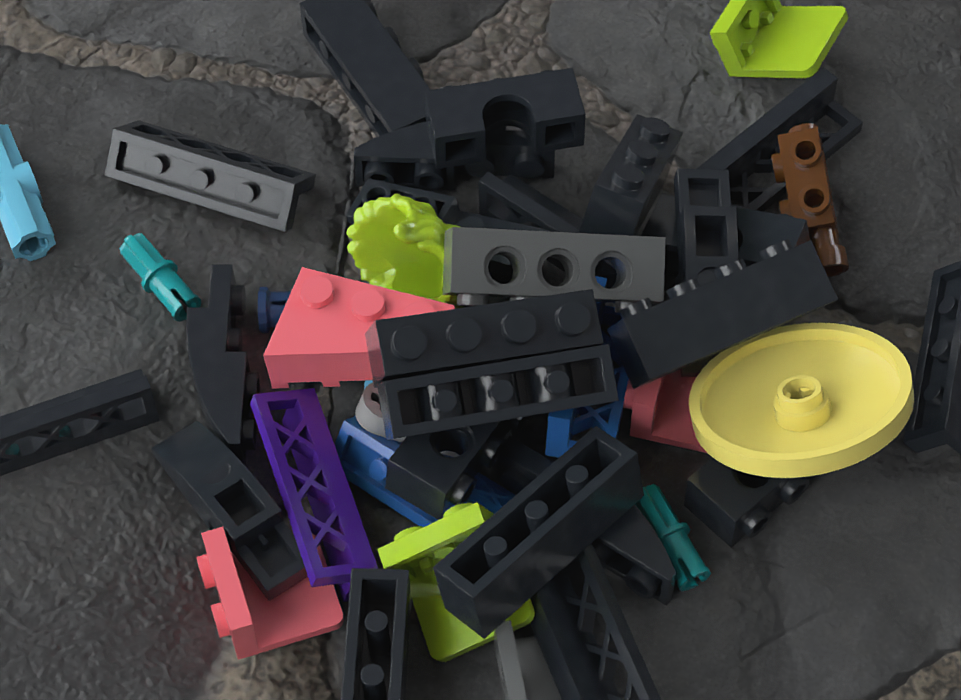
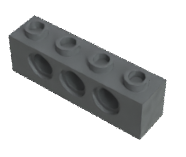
M451 227L445 231L443 295L457 296L458 306L471 307L489 304V297L510 298V301L593 289L595 302L615 303L616 313H620L619 310L648 297L652 304L664 302L666 237ZM494 255L506 257L512 265V277L506 284L497 283L489 274V261ZM548 257L559 260L564 267L565 277L558 287L548 284L543 278L542 265ZM600 260L610 262L616 270V282L610 289L602 287L595 278V268Z

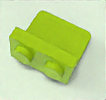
M730 0L710 31V35L729 77L809 78L819 69L849 17L843 6H782L780 0Z
M478 502L453 506L443 514L444 518L425 527L416 526L405 529L394 537L393 542L378 549L384 569L409 570L411 598L429 653L432 658L440 662H447L494 640V631L483 639L444 608L433 567L494 515ZM527 600L505 620H511L513 631L532 622L535 612L531 600Z

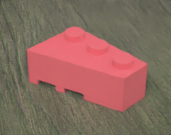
M302 267L263 355L272 389L289 388V383L322 382L323 387H340V381L373 380L365 333L375 320L455 309V305Z

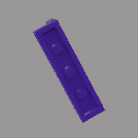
M315 388L254 394L250 405L311 587L337 584L343 602L349 601L351 569H378ZM286 409L282 419L283 426L273 421L271 410ZM290 450H292L298 471L288 465L286 455ZM306 494L314 517L304 512L301 504ZM322 541L331 564L329 567H323L317 551Z

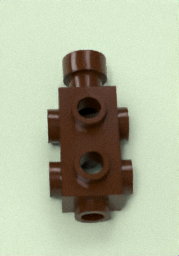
M813 123L797 125L791 128L789 133L777 135L780 153L771 154L777 184L785 182L788 200L779 201L781 214H788L795 218L807 220L810 240L815 247L827 276H837L848 271L849 264L846 248L839 243L836 214L819 126Z

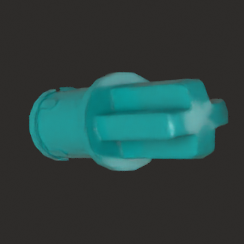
M142 233L130 234L124 239L125 242L119 248L120 254L142 279V288L148 293H154L171 313L174 320L177 322L186 320L187 313L184 311L179 300H182L188 308H199L202 302L200 297L194 294L177 274L178 267L176 263L172 260H165Z
M651 484L643 487L644 496L635 505L651 524L664 545L676 571L675 580L677 581L680 591H686L698 586L694 578L699 577L700 581L704 582L710 577L711 571L705 566L688 537L690 532L688 524L679 522L659 486Z

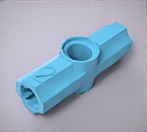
M0 124V222L14 257L33 261L46 256L48 250L56 244L54 233L41 206L43 200L28 161L23 162L8 124Z

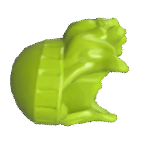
M394 194L392 197L386 198L379 197L376 200L365 202L362 207L356 209L353 218L354 224L350 225L346 231L348 237L352 239L347 245V249L355 260V266L361 270V280L368 281L372 285L455 305V309L465 307L457 305V296L443 295L445 231L451 227L460 226L443 223L437 217L434 208L430 204L415 201L410 197L401 196L400 194Z

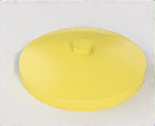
M802 323L781 326L728 348L716 355L701 370L692 385L689 395V411L695 436L710 456L737 471L773 478H798L821 475L852 466L867 459L897 437L908 422L914 405L912 374L910 366L901 351L891 342L871 331L837 323Z

